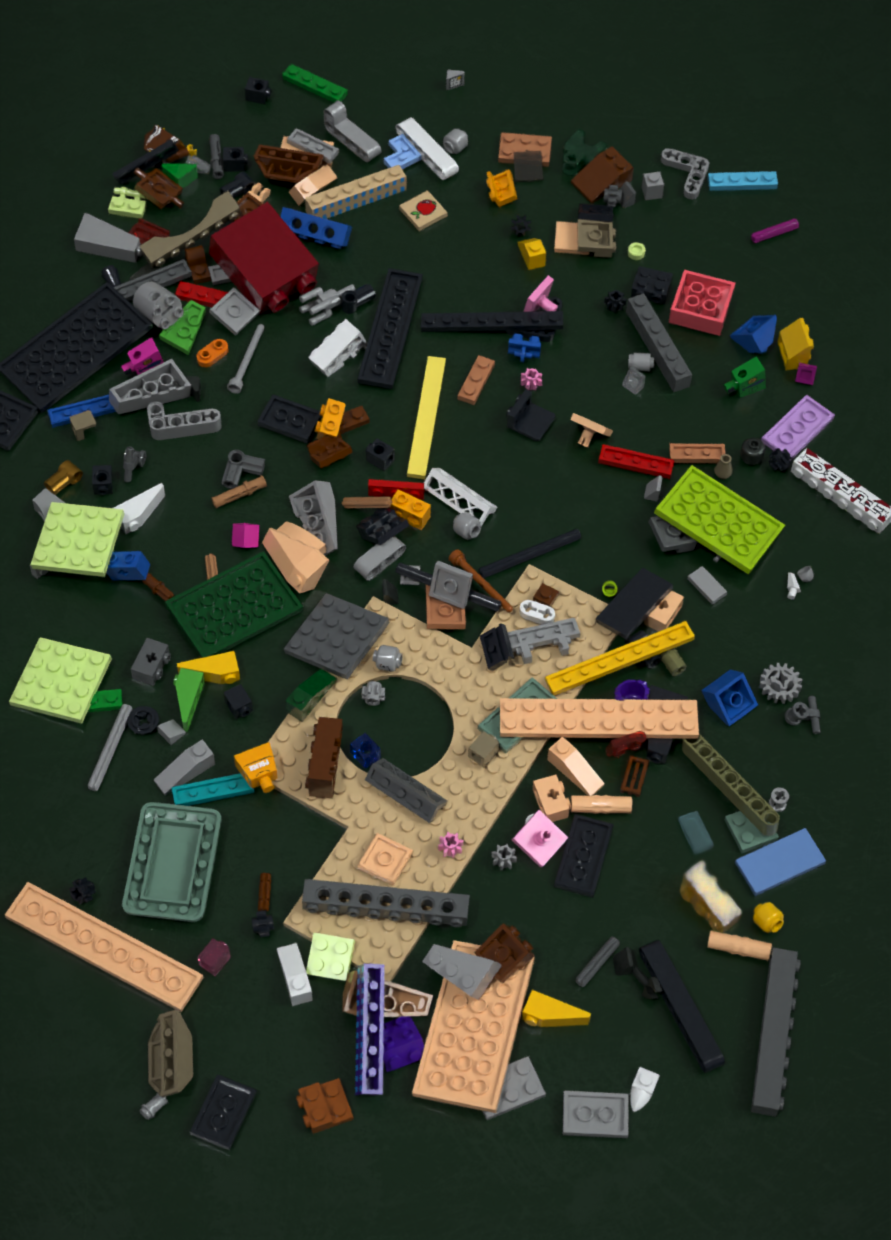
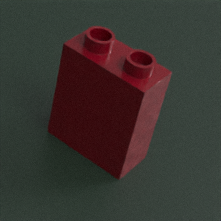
M268 201L211 235L209 254L243 296L260 310L259 315L269 309L274 313L280 311L288 304V297L296 292L304 295L313 290L317 285L316 275L319 263Z

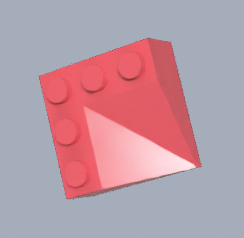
M684 270L671 307L669 323L720 336L735 282Z

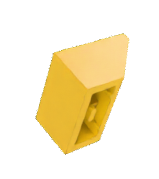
M799 318L779 333L777 343L786 370L798 369L799 363L808 364V361L811 360V349L814 348L813 339L809 337L808 325H805L803 318Z

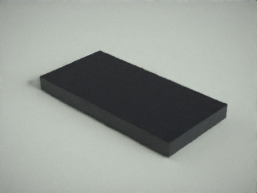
M642 568L596 617V622L627 640L673 589V584Z
M578 814L574 815L554 883L555 888L594 897L614 824Z

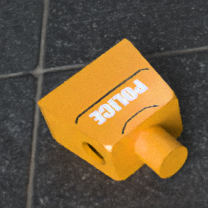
M269 742L234 755L236 768L251 788L261 786L264 793L274 789L272 781L278 777Z

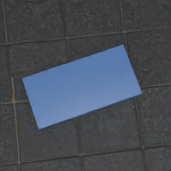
M806 828L735 861L755 896L826 863L825 858Z

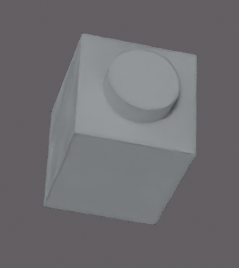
M661 173L643 174L642 190L645 200L662 198L664 182Z

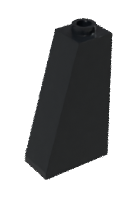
M650 685L648 700H688L687 696ZM647 738L646 759L656 764L661 763L665 765L674 738Z

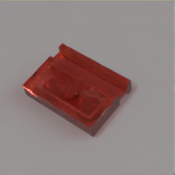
M139 218V222L132 227L129 234L140 238V245L153 237H169L170 231Z

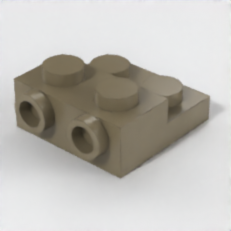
M578 219V251L594 252V257H612V253L616 251V242H613L616 229L613 228L612 222Z

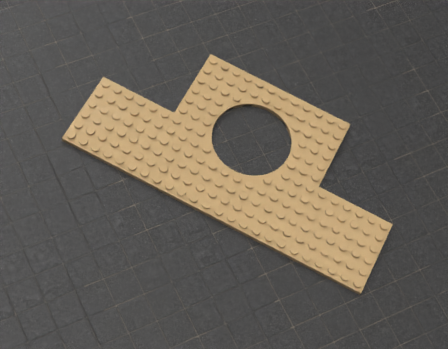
M529 564L505 598L513 607V611L508 613L501 607L494 614L481 635L494 627L497 628L500 623L506 625L507 632L541 625L522 618L520 615V604L525 600L533 601V596L541 584L544 583L559 591L558 597L551 606L555 611L554 622L575 618L580 631V637L571 639V643L568 644V655L561 656L558 645L554 646L553 643L533 647V651H530L532 663L524 664L521 654L517 655L515 651L513 652L514 659L507 660V663L491 671L487 667L480 636L471 648L437 629H427V624L373 596L365 609L387 617L390 622L348 680L328 672L336 677L337 681L304 721L301 722L288 714L268 741L271 745L278 778L272 781L274 789L347 829L313 880L450 893L550 739V737H524L507 753H504L499 748L496 755L483 768L468 757L470 745L482 733L478 730V725L500 706V698H509L532 677L551 693L545 681L546 676L606 653L618 634L598 624L596 617L608 604ZM529 607L528 609H525L526 612H529V610H531V608ZM381 645L397 647L403 655L400 668H397L394 672L377 669L376 662L373 661V653ZM389 677H402V679L420 683L434 691L446 702L450 709L454 731L447 752L432 768L412 776L448 800L446 805L437 811L433 821L430 823L365 781L368 773L356 767L346 757L341 747L333 799L310 797L309 789H305L306 777L309 774L308 762L312 758L311 743L315 741V736H313L314 724H318L319 717L338 718L343 705L349 697L362 688V685L370 681L389 679ZM585 684L557 694L555 697L557 699H576ZM447 832L454 835L458 833V840H463V846H461L462 853H457L454 858L452 856L443 857V850H438V845L441 844L440 836L445 837ZM377 833L413 850V854L394 886L358 869L359 862ZM303 894L283 922L285 927L311 942L313 933L354 939L355 945L351 965L358 968L359 965L364 963L385 964L384 980L392 982L429 925V922L412 923L409 920L371 919L368 916L360 915L358 917H350L347 914L330 915L327 912L319 911L317 913H310L302 908ZM322 896L319 899L325 901L329 899V897ZM342 898L340 901L346 903L349 899ZM363 900L360 903L366 905L370 902L368 900ZM383 902L381 905L387 907L391 904L388 902ZM404 904L401 907L404 909H408L411 906L409 904ZM424 906L422 909L425 911H429L432 908L429 906Z

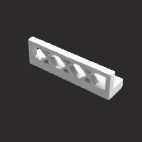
M432 468L424 482V489L459 513L469 510V513L474 516L473 509L479 508L484 511L479 519L481 526L488 514H494L497 506L441 468ZM433 477L438 480L439 488L437 489L429 486ZM450 488L453 491L454 498H446L444 489ZM465 498L468 508L462 509L458 499Z

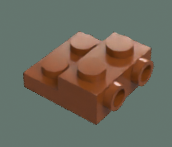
M339 1078L321 1085L318 1082L298 1089L299 1095L296 1096L299 1108H304L306 1115L303 1116L306 1128H311L312 1134L353 1120V1115Z

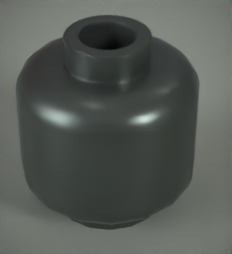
M748 438L742 444L740 456L747 464H759L764 458L765 444L758 438Z

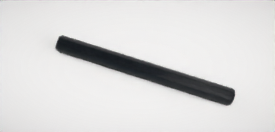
M574 529L480 567L479 574L483 578L491 576L579 540L581 533L579 529Z
M398 563L396 573L431 586L432 574L403 563ZM471 589L469 591L468 601L496 612L500 610L502 604L500 600Z

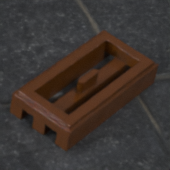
M630 755L620 793L627 792L628 795L635 794V797H640L649 760ZM634 761L636 766L630 787H626L632 762ZM640 763L644 764L639 780L638 788L633 789L640 767Z

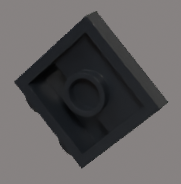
M639 266L632 286L631 297L644 293L648 301L665 304L673 273Z
M379 508L373 515L362 519L356 527L362 539L382 545L410 525L407 519L397 516L394 509Z

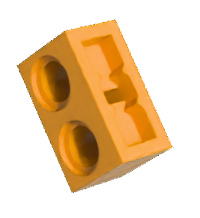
M397 490L391 499L392 503L389 508L394 509L397 516L407 519L409 525L422 531L431 517V504Z

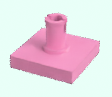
M547 276L528 297L523 312H536L539 307L546 311L557 310L558 305L547 299L554 281L553 278Z
M538 810L513 837L512 841L541 868L568 837Z

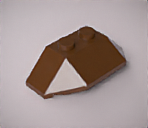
M260 144L254 154V159L265 178L299 183L318 170L324 158L322 154Z

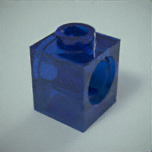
M366 733L350 743V753L365 769L380 760V748ZM363 751H370V753H368V754H364V753H362V752H363Z

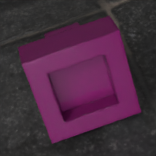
M799 363L795 382L813 385L817 366Z

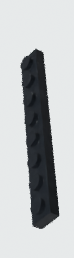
M563 311L422 313L421 332L563 330L564 315Z

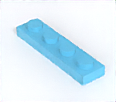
M776 171L708 173L709 191L777 189L778 187Z

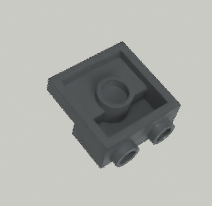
M650 517L648 521L662 552L676 550L677 553L695 549L698 541L661 517Z

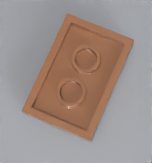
M501 132L498 162L549 167L552 137Z
M426 585L427 629H465V608L462 609L429 596L431 586Z

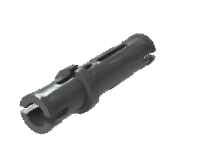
M212 134L209 137L210 165L213 168V177L221 179L224 176L222 167L224 164L221 157L220 137L217 134Z

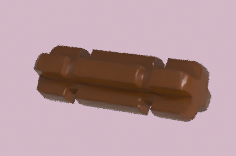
M270 873L260 874L258 911H269Z

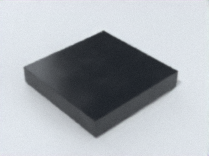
M580 203L578 219L613 222V207Z

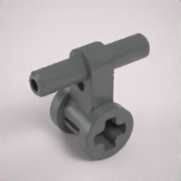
M133 447L126 448L123 459L125 482L131 481L132 470L137 465L139 467L144 466L147 456L146 451H136Z
M815 696L808 697L809 709L806 704L797 702L785 712L784 717L788 724L795 726L801 720H809L812 724L813 733L819 734L821 732L819 724L821 717L820 711L817 709Z

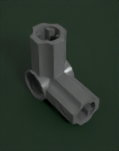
M232 450L228 455L222 485L229 489L238 487L242 471L262 476L265 459L245 455L240 450Z

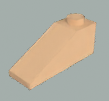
M326 164L297 183L289 193L300 206L305 202L306 197L318 193L336 180L337 176Z
M561 737L549 748L547 760L588 796H593L604 786V782L584 757L565 738Z

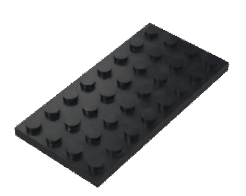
M106 282L0 362V373L43 413L150 331L153 325L112 285Z

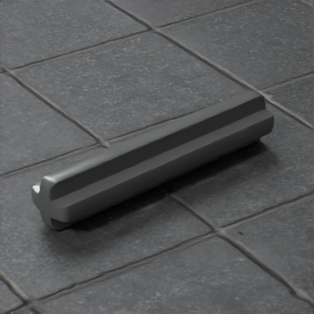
M613 936L610 937L576 977V983L584 987L618 948L620 941Z

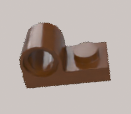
M203 246L185 249V258L192 272L193 283L196 285L211 281Z

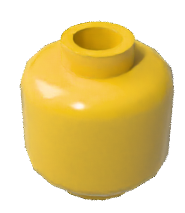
M773 903L759 904L754 909L753 921L764 932L774 933L783 926L784 915Z

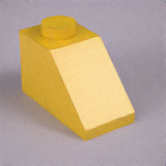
M533 238L518 242L528 270L545 266L546 251L540 239Z

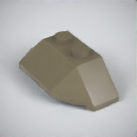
M176 1009L158 1016V1023L154 1027L148 1042L149 1084L161 1097L181 1092L193 1078L192 1035L179 1010Z

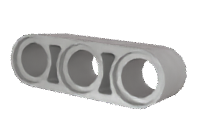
M393 536L382 545L376 544L355 562L354 569L369 581L404 553L406 545L396 536Z

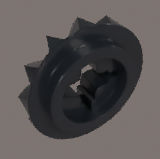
M139 706L133 709L127 719L129 729L135 734L139 733L142 736L146 733L151 734L154 729H157L159 723L158 713L149 706ZM145 718H147L148 723H143L142 725H140V719L144 720Z

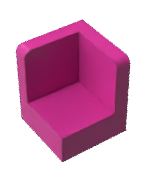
M233 523L232 546L242 548L258 547L259 525Z

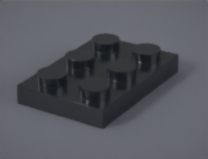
M273 394L259 417L257 424L268 430L308 443L315 431L317 421L321 420L322 415H319L320 411Z
M217 1074L190 1130V1135L230 1151L257 1091Z

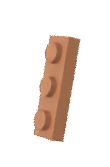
M478 355L458 394V400L475 405L495 366L494 360Z
M670 443V459L675 460L674 463H718L721 456L725 454V444Z

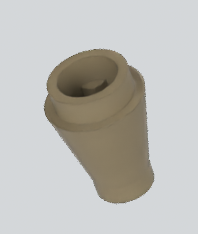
M728 454L721 456L714 469L716 476L720 479H727L733 473L732 458Z

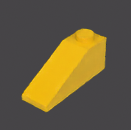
M234 651L177 663L178 674L181 668L203 672L204 679L207 682L232 684L240 680Z
M532 990L523 1010L522 1020H525L530 1026L537 1025L539 1027L588 1025L591 1013Z

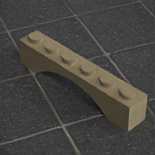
M227 191L213 200L206 217L192 230L174 237H153L140 245V250L152 268L155 266L159 267L169 257H176L185 247L190 248L198 239L206 238L210 234L209 232L222 228L228 220H235L240 214V207L230 192Z

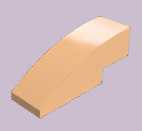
M286 521L277 529L288 535L291 539L300 540L304 545L313 546L322 554L326 553V544L300 526Z

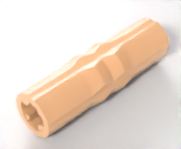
M571 795L572 813H632L631 796Z
M711 930L707 948L769 961L772 947L771 943Z

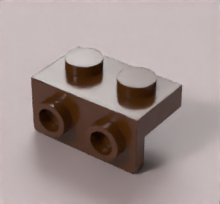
M338 431L337 437L325 435L307 444L311 460L320 468L327 467L331 463L353 453L351 446L342 440L340 431Z

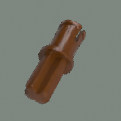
M151 573L147 574L146 580H142L152 590L154 595H158L164 601L174 597V594L165 587V584L162 581L159 582Z

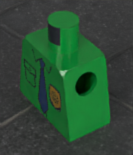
M757 357L731 371V381L723 384L726 393L729 394L736 390L739 397H744L766 388L765 369Z

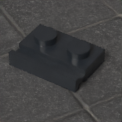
M500 623L497 628L494 627L480 635L489 670L494 671L507 663V660L514 659L506 625Z

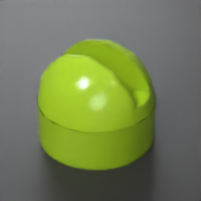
M606 581L602 586V591L608 597L614 596L617 593V585L614 581ZM605 586H615L614 589L605 588Z

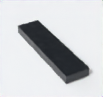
M170 139L112 174L119 184L122 185L137 176L134 174L137 168L144 172L177 153L179 149L173 140Z

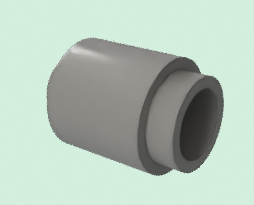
M650 353L629 354L628 369H633V371H650V368H654V357H651Z

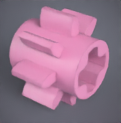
M527 368L525 373H521V386H525L527 390H536L537 386H542V373H538L536 368Z
M447 832L445 837L440 836L441 844L438 845V850H443V857L452 856L454 858L457 853H462L461 846H463V840H458V833L454 835Z

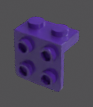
M402 1016L384 1023L383 1063L386 1071L389 1072L421 1060L424 1044L411 1017Z

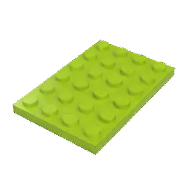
M693 465L690 466L654 511V514L747 574L752 571L785 527V524Z

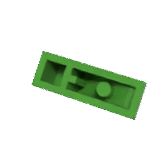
M181 668L179 675H175L173 685L176 686L183 729L185 732H188L205 679L203 672Z

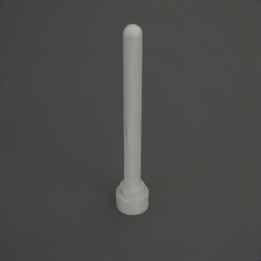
M262 324L257 326L236 376L230 379L227 385V389L232 393L238 394L241 392L243 387L242 378L264 330V325Z

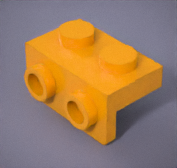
M510 170L495 176L490 171L487 172L488 179H486V183L491 190L489 196L492 202L495 201L500 207L518 199Z
M328 398L326 405L322 404L319 415H322L321 422L317 421L315 432H318L317 439L325 435L337 437L345 403Z

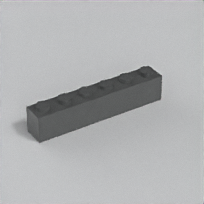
M645 294L629 298L626 313L652 357H654L656 364L672 391L677 392L690 387L692 373Z

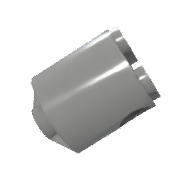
M156 282L144 283L137 289L133 297L134 307L149 321L163 329L173 325L184 313L180 299Z

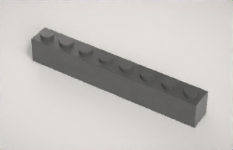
M773 947L770 954L751 1112L776 1117L778 1111L783 1109L784 1097H781V1090H785L787 1077H783V1072L787 1070L789 1057H785L786 1050H789L791 1045V1037H788V1030H792L794 1018L790 1017L791 1010L794 1011L796 998H792L793 991H796L798 986L795 972H799L800 960L797 959L798 952Z

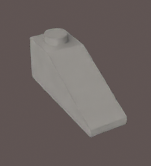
M202 739L178 756L154 779V782L166 796L172 792V787L183 785L214 766V754Z

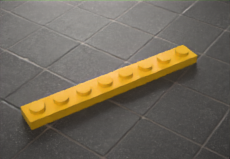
M684 621L545 677V681L551 693L555 696L693 641L695 636L687 621Z

